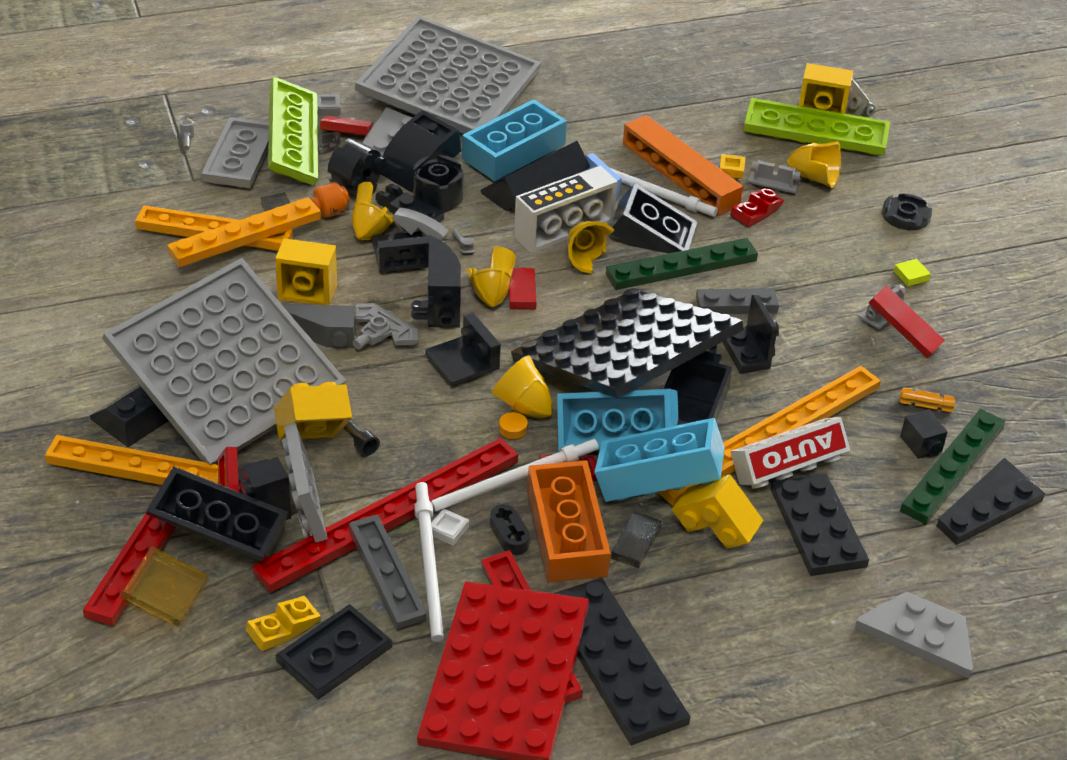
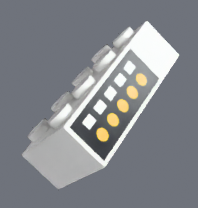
M597 166L516 196L514 238L530 253H534L568 240L569 230L579 223L587 221L612 223L615 214L618 181L603 167Z

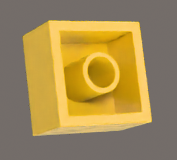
M807 63L799 106L845 114L853 71Z
M284 238L275 258L278 300L313 305H331L337 289L336 246Z
M325 382L319 386H308L307 383L292 385L274 407L279 441L286 438L284 426L295 422L302 439L334 438L352 418L347 385H336L335 382Z

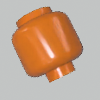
M336 182L316 187L313 191V198H310L320 209L322 218L343 214L350 203L346 188Z

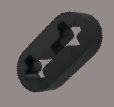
M501 504L495 506L490 513V527L503 550H510L512 555L525 553L529 548L530 534L518 512L510 505Z

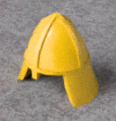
M812 143L801 146L790 154L787 163L790 168H797V171L801 172V177L834 188L837 185L841 169L840 143Z
M363 182L358 185L356 201L353 206V230L359 240H370L372 236L381 235L394 222L392 219L393 215L386 214L388 210L386 207L380 209L370 203L373 193L371 182Z
M587 221L579 223L569 230L567 244L569 258L573 266L581 272L591 274L593 271L592 261L603 252L606 253L607 235L612 234L615 229L607 223Z
M495 246L492 249L490 268L479 271L475 268H466L470 278V285L473 287L474 292L485 305L495 307L502 303L508 294L516 263V255L507 248Z
M525 356L516 362L501 377L491 392L492 395L510 405L513 411H517L524 416L541 419L552 415L550 390L530 356Z

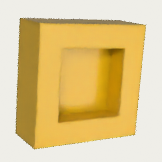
M721 154L720 169L733 179H743L745 157Z

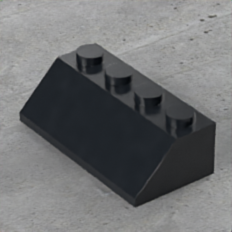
M577 140L488 185L480 191L482 195L507 211L515 207L516 196L581 173L590 168V165Z
M137 385L90 415V420L126 447H130L169 421L140 385Z
M173 466L148 507L146 515L263 561L272 555L283 535L287 511Z

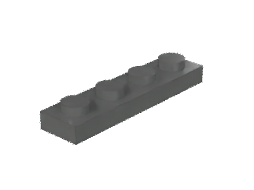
M378 514L349 523L348 531L396 630L425 621L427 612Z

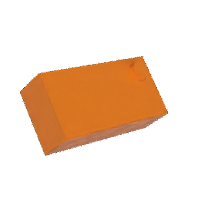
M588 461L528 466L527 493L547 583L608 577L611 552Z

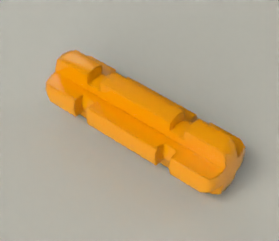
M905 387L900 392L899 401L901 404L911 405V403H915L914 406L933 410L941 408V411L949 413L954 410L955 397L944 395L940 397L938 393L922 390L913 392L914 389Z

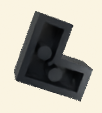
M278 457L261 460L238 468L240 493L287 511L286 520L291 519L289 476Z

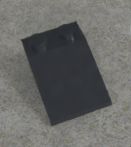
M634 183L619 201L610 226L615 229L611 235L629 246L663 253H675L689 250L697 221Z

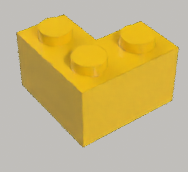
M731 475L723 476L709 484L701 483L688 487L672 508L673 513L688 532L710 526L726 549L748 544L764 521Z

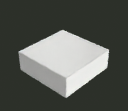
M442 509L431 522L433 537L452 546L456 544L469 528L468 519L446 509Z

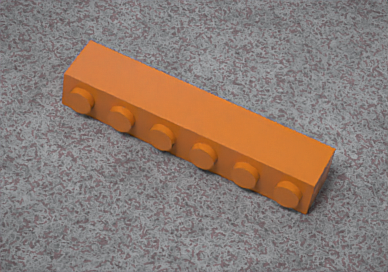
M645 115L624 124L623 145L688 194L700 198L703 203L717 207V216L731 211L732 206L741 204L743 185L649 116Z

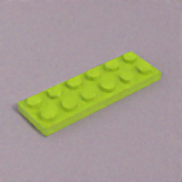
M273 76L269 92L268 169L273 170L277 174H284L295 178L299 182L315 185L318 179L317 93Z
M751 98L743 131L755 135L773 136L778 139L796 140L801 143L825 144L839 142L840 148L847 151H860L871 155L885 156L890 121Z

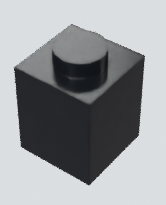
M929 409L905 416L900 437L914 455L920 459L942 452L948 431Z

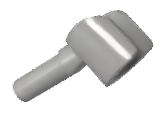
M180 121V135L184 138L183 148L188 150L190 138L195 136L194 121H191L189 125H184L183 121Z
M453 230L452 234L459 243L460 254L474 253V238H464L458 230Z

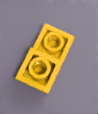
M305 596L278 603L276 612L247 621L246 632L258 648L264 651L303 633L319 622L321 616Z

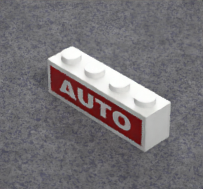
M835 417L825 418L732 450L730 453L739 485H751L752 488H759L768 485V479L776 477V480H781L793 476L792 471L800 468V471H807L816 468V462L823 460L824 463L839 460L841 459L840 454L850 451L842 418Z

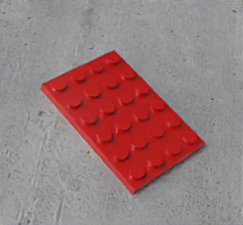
M465 581L417 735L418 745L508 760H551L589 608V599Z

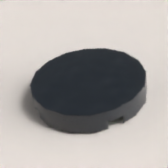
M902 193L894 198L893 195L889 196L884 201L882 216L885 221L896 228L909 231L925 228L930 223L932 208L927 206V202L923 198L913 194Z

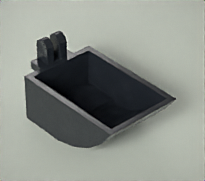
M424 110L420 111L400 128L386 147L382 155L386 159V167L381 172V175L413 193V172L416 162L428 156L429 160L437 159V155L454 158L462 151L459 130L455 126L440 120L436 115H431Z
M429 235L428 300H414L411 303V317L415 320H428V327L460 328L461 264L455 252L447 244Z
M717 345L670 371L664 389L676 390L678 393V424L715 418L716 421L730 388L732 367L720 364L722 355L716 353Z

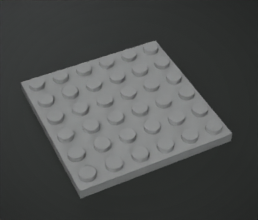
M418 15L355 83V91L415 115L424 110L431 115H436L440 120L449 125L455 126L459 132L465 134L505 114L540 70L541 62Z
M243 258L108 330L103 334L102 338L201 461L209 465L218 464V457L227 446L237 447V451L275 429L277 425L274 407L292 385L307 383L308 386H319L325 382H335L336 385H344L346 382L343 376Z

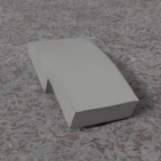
M399 208L392 217L395 225L400 230L411 235L419 228L424 237L431 235L442 240L448 231L446 227L436 220L410 209Z

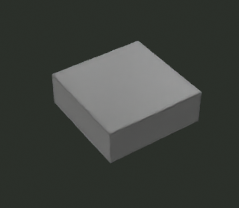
M317 95V115H340V95Z

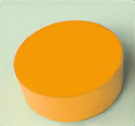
M506 413L499 419V432L508 439L522 438L527 433L528 421L520 413Z

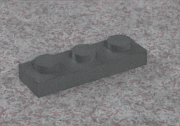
M774 288L697 289L696 301L699 308L710 309L720 314H749L751 296L754 294H758L762 302L766 303L769 313H778L779 308Z

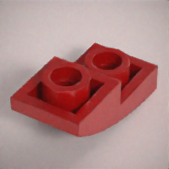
M762 189L750 193L748 202L732 206L730 216L749 227L774 213L783 205L784 200L778 197L773 190Z

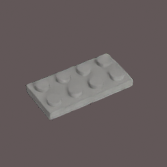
M229 117L201 173L202 182L251 188L268 152L269 123Z
M295 422L284 426L286 438L282 439L287 455L285 460L290 472L288 476L293 489L292 497L296 508L301 509V520L306 533L311 531L315 542H320L328 539L313 467Z

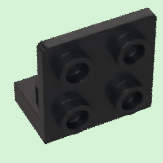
M421 231L413 232L412 235L410 233L372 236V244L379 272L428 268L429 236L424 237Z
M758 294L751 296L748 321L744 331L722 342L740 374L770 369L772 357L775 356V341L779 335V326L777 321L772 319L766 303L762 302Z
M474 312L463 315L461 337L425 350L427 358L450 386H455L500 369L501 344Z

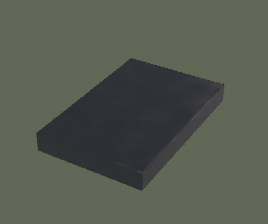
M349 604L277 653L276 662L319 700L391 649L392 640Z

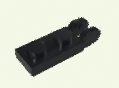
M389 184L385 187L386 193L379 191L375 196L378 204L386 207L393 214L399 208H405L422 213L437 222H441L444 219V211L424 203L406 192L404 193L395 184Z

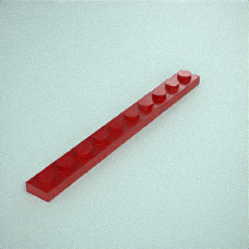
M500 437L326 527L328 539L315 542L313 535L256 563L253 565V574L271 593L357 548L348 531L349 523L378 514L387 532L415 517L414 505L417 502L415 485L417 483L424 482L427 484L429 501L484 481L518 463V453Z

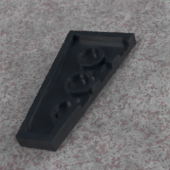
M1004 457L938 518L936 527L954 544L958 545L1042 502L1045 493Z

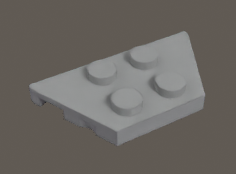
M906 591L863 614L856 621L855 629L968 679L971 675L973 664L966 618L961 614Z

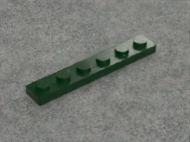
M748 238L737 239L606 266V276L614 289L619 290L755 262L758 258V252Z
M980 408L903 501L900 512L926 525L1003 430L1006 420Z

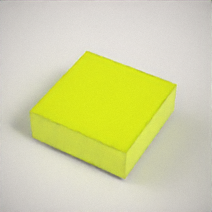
M918 259L898 263L894 267V272L907 287L927 282L930 279L931 273Z

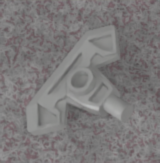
M375 303L356 304V321L369 322L360 330V336L353 340V346L356 349L360 350L367 344L373 345L378 342H384L390 335H392L394 344H397V346L415 345L418 343L417 328Z

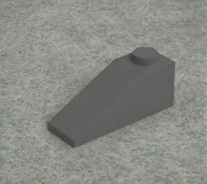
M282 304L314 343L325 347L354 348L353 340H355L356 330L355 306Z

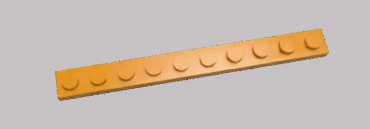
M859 366L723 442L725 449L721 477L735 471L730 451L829 418L878 390L881 380L864 367ZM689 485L679 490L668 489L658 491L657 493L674 506L684 491L694 485Z

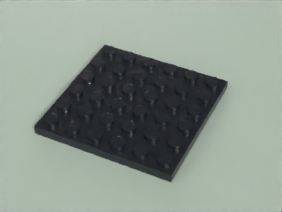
M632 288L624 291V294L617 298L606 300L603 305L595 309L586 310L582 316L563 322L562 326L554 330L543 332L542 336L534 340L523 342L520 347L511 351L514 362H518L525 356H530L539 371L618 399L744 331L743 320L730 317L728 314L716 313L710 309L695 307L690 303H681L672 298L657 296L655 293H646L637 288Z

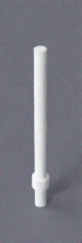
M611 169L622 179L621 183L632 186L636 183L650 193L683 205L686 210L694 213L699 211L715 217L717 214V207L701 202L700 198L692 195L687 197Z
M595 439L576 446L573 444L565 446L558 453L431 500L435 512L528 477V466L578 461L579 457L599 450L598 443Z
M420 482L415 485L417 502L414 505L415 517L419 519L431 640L440 642L444 639L431 524L433 505L429 501L427 484Z

